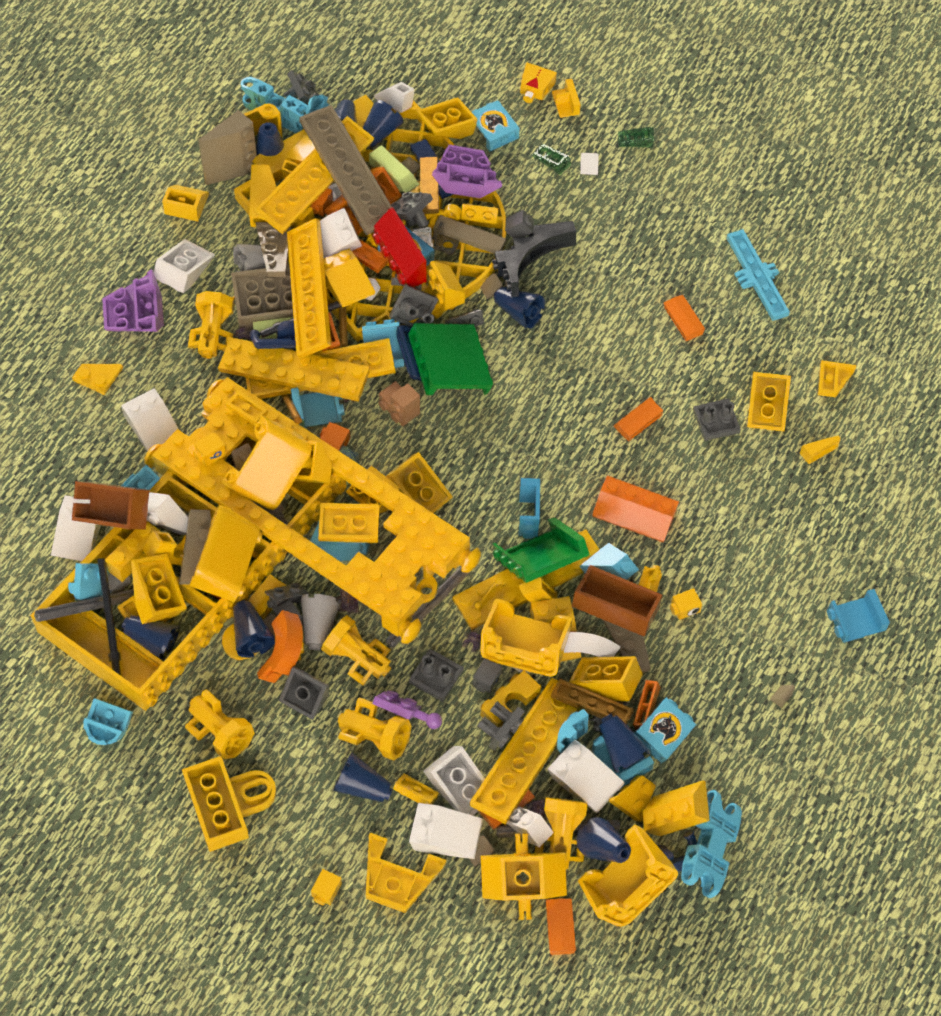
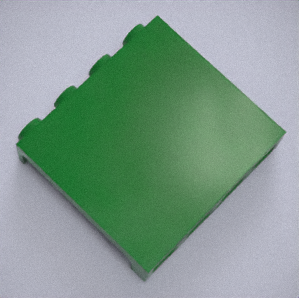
M414 323L408 336L426 395H433L437 389H482L484 395L489 392L493 386V379L490 377L488 363L485 361L483 348L480 345L479 335L474 324Z
M555 517L548 519L551 531L512 548L504 550L498 544L493 543V556L495 560L499 561L503 567H507L511 573L513 572L518 579H522L525 583L585 558L590 554L585 538Z

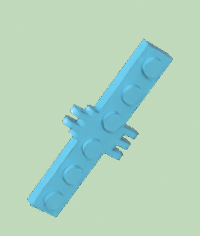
M743 229L727 234L726 239L743 270L737 271L734 274L738 278L742 289L754 287L772 321L789 316L790 311L772 281L774 276L779 274L775 263L767 264L766 262H761Z

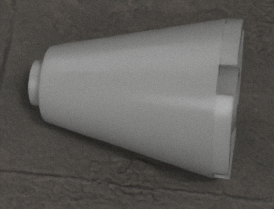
M236 244L234 246L233 261L240 269V271L236 272L265 268L260 245Z
M304 594L301 598L305 644L311 650H320L330 634L340 607V600L336 601L335 597L314 594L313 598H308L309 594Z

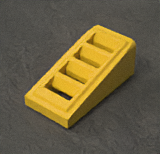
M838 435L805 444L801 447L800 455L808 464H811L837 449L841 438Z

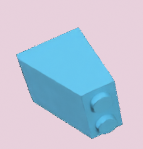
M319 522L310 540L339 561H351L358 552L367 555L370 544L361 542L319 541Z

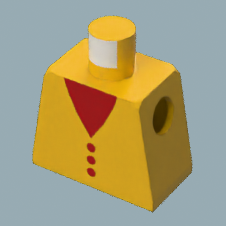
M527 62L520 86V93L524 94L523 100L526 103H532L534 98L543 100L555 85L557 72Z

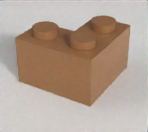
M395 381L379 393L378 404L383 411L387 410L395 423L399 422L404 426L420 414V395L408 383L401 387Z

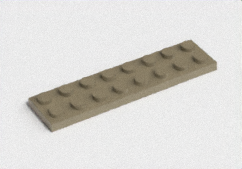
M332 105L301 116L299 119L301 125L366 235L373 233L374 225L392 206Z

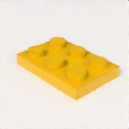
M320 503L319 541L378 543L379 504Z

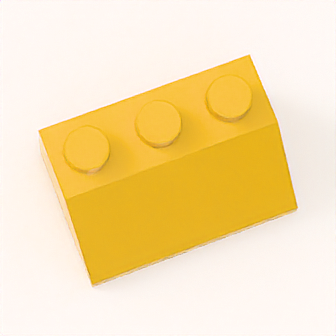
M307 441L312 448L311 454L295 481L330 483L332 463L320 441Z
M702 780L653 796L642 811L644 831L656 836H663L710 821L706 781Z

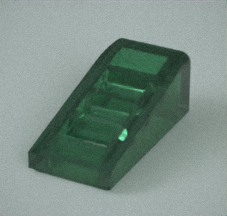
M653 127L618 131V147L653 148Z
M542 144L532 154L534 158L560 175L571 165L568 155L545 144Z

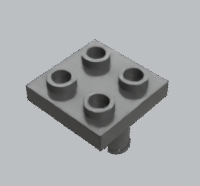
M293 70L287 74L292 87L284 93L286 98L289 95L294 98L298 96V100L308 105L311 97L319 95L315 90L316 85L312 80L305 79L301 73L298 74Z
M406 192L401 196L400 200L391 204L399 218L405 220L408 227L414 226L416 223L418 227H424L429 223L424 215L423 208L433 200L430 193Z
M405 284L389 317L413 327L414 323L431 324L434 320V316L431 313L438 298ZM419 318V319H418L417 321H415L414 323L409 322V321H411V320H414V319Z
M729 398L693 407V412L704 441L740 433L741 429L734 413L735 406Z
M429 649L410 677L409 683L444 702L463 673L464 667Z
M497 701L490 712L504 722L503 726L498 728L486 716L477 725L478 728L491 737L488 747L493 751L498 747L502 749L511 737L510 732L514 734L524 721L522 716L525 711L520 707L511 713Z

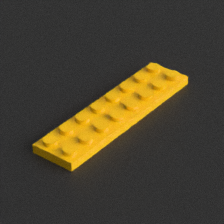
M348 116L341 121L361 154L374 141V137ZM316 149L255 208V212L282 235L334 182Z
M317 218L287 232L296 353L300 359L331 346L321 225Z
M232 337L229 339L218 366L219 372L358 402L370 373L369 366L313 354L300 359L294 350L284 348L257 349L251 341Z
M389 338L313 354L369 366L370 373L368 378L396 373ZM245 377L247 390L260 399L291 394V389L294 388Z
M586 529L578 534L585 538L590 555L539 577L545 580L552 588L584 573L579 566L600 550ZM509 569L452 597L453 602L471 630L485 624L495 599L508 601L514 608L529 601L522 595L519 585L524 583V581L520 578L518 579ZM496 578H501V586H497L484 600L481 608L476 609L474 603L485 595L494 584Z
M550 679L471 799V807L507 824L510 816L518 807L557 746L558 733L562 724L572 713L579 711L575 707L551 698V693L558 680Z

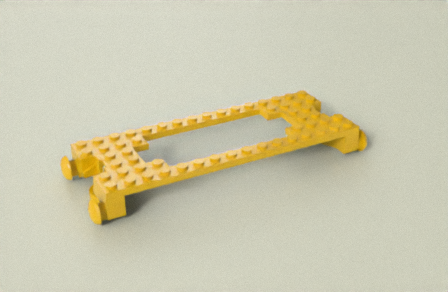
M228 377L225 380H216L207 391V398L203 401L204 411L202 412V416L207 419L204 427L196 429L190 436L177 429L163 444L153 445L144 458L145 465H148L150 468L154 467L161 475L170 470L219 505L229 508L260 527V532L381 615L382 627L395 636L402 637V644L411 643L420 632L421 622L419 618L411 622L413 620L412 615L423 603L430 602L435 598L437 582L433 575L436 573L445 578L452 568L456 569L459 565L462 566V572L468 573L477 566L481 558L479 548L470 551V537ZM237 390L267 408L268 414L265 416L266 418L295 430L306 441H320L332 463V472L393 512L383 523V528L397 537L375 562L358 552L347 565L343 564L257 504L222 483L225 474L231 469H236L224 460L247 436L255 442L259 440L255 435V425L226 408V402ZM215 432L224 444L226 456L205 466L194 455V442ZM423 567V579L417 585L414 575ZM427 587L432 592L430 594H423L421 590Z

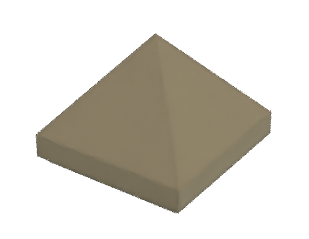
M411 157L401 162L412 174H415L420 169V164Z

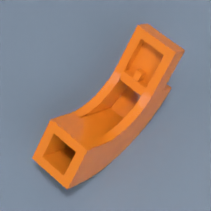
M284 610L271 623L275 633L273 653L257 672L259 679L275 683L282 674L289 676L292 667L298 661L302 648L303 630L300 618L297 614Z

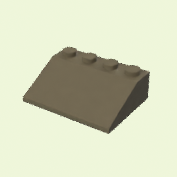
M238 110L198 139L206 185L251 173V165H254L252 160L257 156L253 122Z
M287 265L286 277H267L266 268L231 273L240 331L253 329V322L293 317L289 265Z

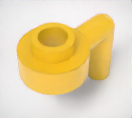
M455 204L446 205L444 209H439V213L430 218L428 227L433 229L440 215L458 221L462 213L461 209Z

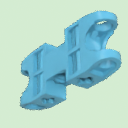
M246 77L241 81V89L246 93L242 98L243 105L246 108L253 110L264 104H273L280 112L282 127L294 133L303 130L299 119L305 115L307 104L290 95L284 98L274 93L273 86L259 79ZM250 82L253 86L247 87L244 84ZM250 98L251 103L246 102V100Z
M711 790L707 793L710 821L695 825L701 829L697 845H689L687 847L681 873L682 881L689 886L694 885L700 877L702 894L707 898L715 897L723 886L729 867V862L723 859L725 847L729 842H736L742 815L741 807L735 803H730L723 810L721 794L716 790Z

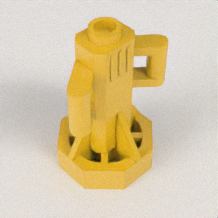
M205 291L196 296L195 306L202 319V326L190 330L188 348H198V353L203 358L211 359L217 356L218 349L225 351L230 337L233 338L234 336L233 333L222 330L221 327L228 316L233 314L235 303L234 299L226 294ZM200 334L199 341H196L197 335ZM220 336L226 338L225 345L219 343Z
M348 615L339 621L322 645L321 650L330 657L332 655L346 656L355 661L347 674L362 686L365 685L371 675L379 679L381 676L386 677L391 670L389 666L391 661L386 658L391 649L376 638L370 644L362 640L356 627V621ZM359 665L368 671L365 677L356 671Z
M205 689L201 695L191 699L189 712L194 718L185 725V728L198 741L211 732L215 736L213 742L215 751L223 759L235 758L249 746L255 732L252 725L245 718L227 717L222 712L221 702L208 689ZM199 722L204 726L201 730L195 727Z
M359 697L355 711L346 709L344 713L342 712L339 715L338 724L341 732L338 739L354 745H359L367 739L376 745L383 757L393 761L401 757L410 739L412 726L409 719L399 715L384 721L376 719L378 706L372 704V701ZM363 707L370 709L369 716L361 714Z
M546 797L544 811L554 832L547 839V841H551L549 853L565 852L566 869H569V861L584 862V855L578 848L576 856H570L571 845H577V841L572 839L573 831L586 816L587 803ZM544 843L540 847L535 846L534 853H546L543 852Z

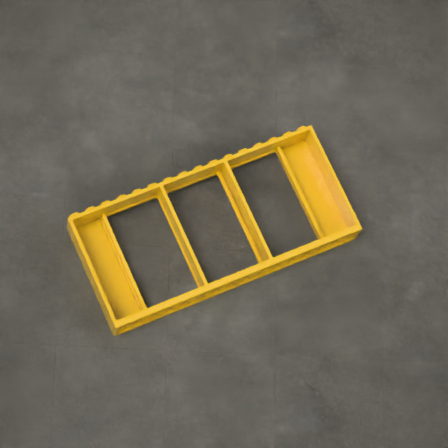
M247 436L236 449L249 443L253 450L257 442ZM170 470L149 491L151 493L169 495L179 507L188 513L190 510H210L211 520L217 509L214 505L185 487L187 482ZM331 471L330 483L294 481L287 493L303 503L304 506L287 526L302 536L306 535L311 525L315 521H319L320 503H334L336 497L345 492L347 487L346 480ZM114 527L81 563L98 564V559H106L135 529ZM261 538L260 543H256L252 557L256 560L248 567L242 584L245 586L242 597L238 596L235 602L221 598L215 603L195 588L189 586V584H179L180 578L175 575L183 599L205 614L204 618L164 662L115 627L118 652L121 654V661H119L121 676L112 670V664L109 662L108 654L110 649L106 620L92 610L41 622L36 621L34 617L35 611L30 616L39 634L146 711L149 707H153L156 704L158 697L170 688L171 682L176 677H179V675H182L188 663L196 659L198 652L209 644L212 636L215 633H219L223 624L233 617V607L241 600L247 601L249 595L260 587L262 580L271 574L278 562L280 563L285 559L288 551L273 541L268 543ZM142 553L137 559L145 558L147 556L146 554ZM75 569L36 610L76 602L74 595L69 592L68 583H74Z

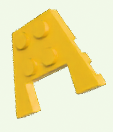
M370 833L366 899L406 913L446 865V860L428 854L422 872H415L382 860L381 857L388 839Z

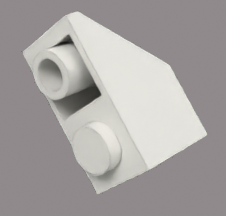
M400 82L375 94L374 98L388 103L395 111L402 113L412 107L415 89Z
M520 806L514 810L507 822L517 833H521V836L523 833H528V843L540 847L554 833L541 815Z

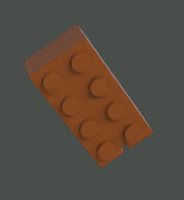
M75 481L74 499L90 500V503H73L72 520L124 529L146 530L150 490Z
M590 565L583 576V580L580 581L575 590L572 607L645 637L659 610L663 595Z

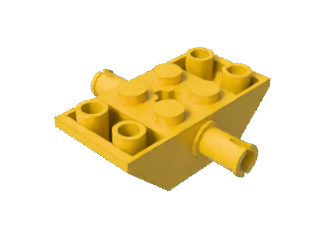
M516 833V853L481 855L482 898L518 901L519 909L518 919L524 920V911H526V920H531V900L567 895L565 852L531 853L528 850V833L522 834V842L521 833ZM521 872H525L529 876L526 878V881H522V878L518 877Z

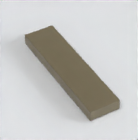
M442 215L439 216L433 227L434 233L495 254V251H502L506 243V238Z

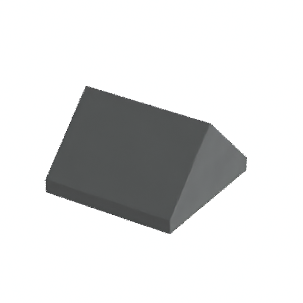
M293 666L279 701L313 720L329 697V685Z

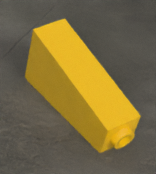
M269 164L251 165L249 211L251 227H256V222H267L255 212V208L276 188Z

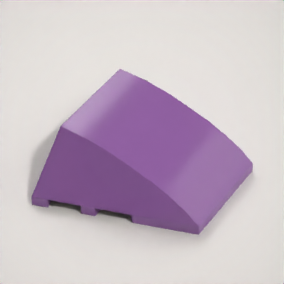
M448 145L442 159L438 162L436 169L432 173V176L445 193L482 198L502 187L501 181H498L496 178V172L490 168L491 163L483 150Z
M152 269L147 272L146 276L139 280L137 278L134 279L131 285L126 288L121 287L102 299L104 329L106 331L158 332L164 326L162 295Z

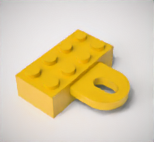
M222 756L182 769L209 852L248 839V830L243 818L266 810L272 805L276 797L275 782L269 774L253 770L229 778ZM259 785L267 787L266 792L254 797L246 795V791Z

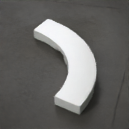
M570 632L564 653L582 652L598 657H614L621 646L598 635ZM514 668L520 673L523 671L522 669Z

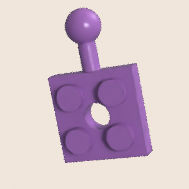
M384 691L375 696L372 704L410 720L415 717L425 721L431 729H437L442 724V718L439 714H427L420 711L421 706L417 705L415 700L410 698L402 699L394 691Z

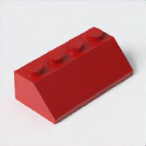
M389 208L374 225L373 240L376 245L379 244L381 247L380 250L383 257H387L391 270L397 273L399 283L404 286L407 284L416 287L427 282L426 259L394 208Z

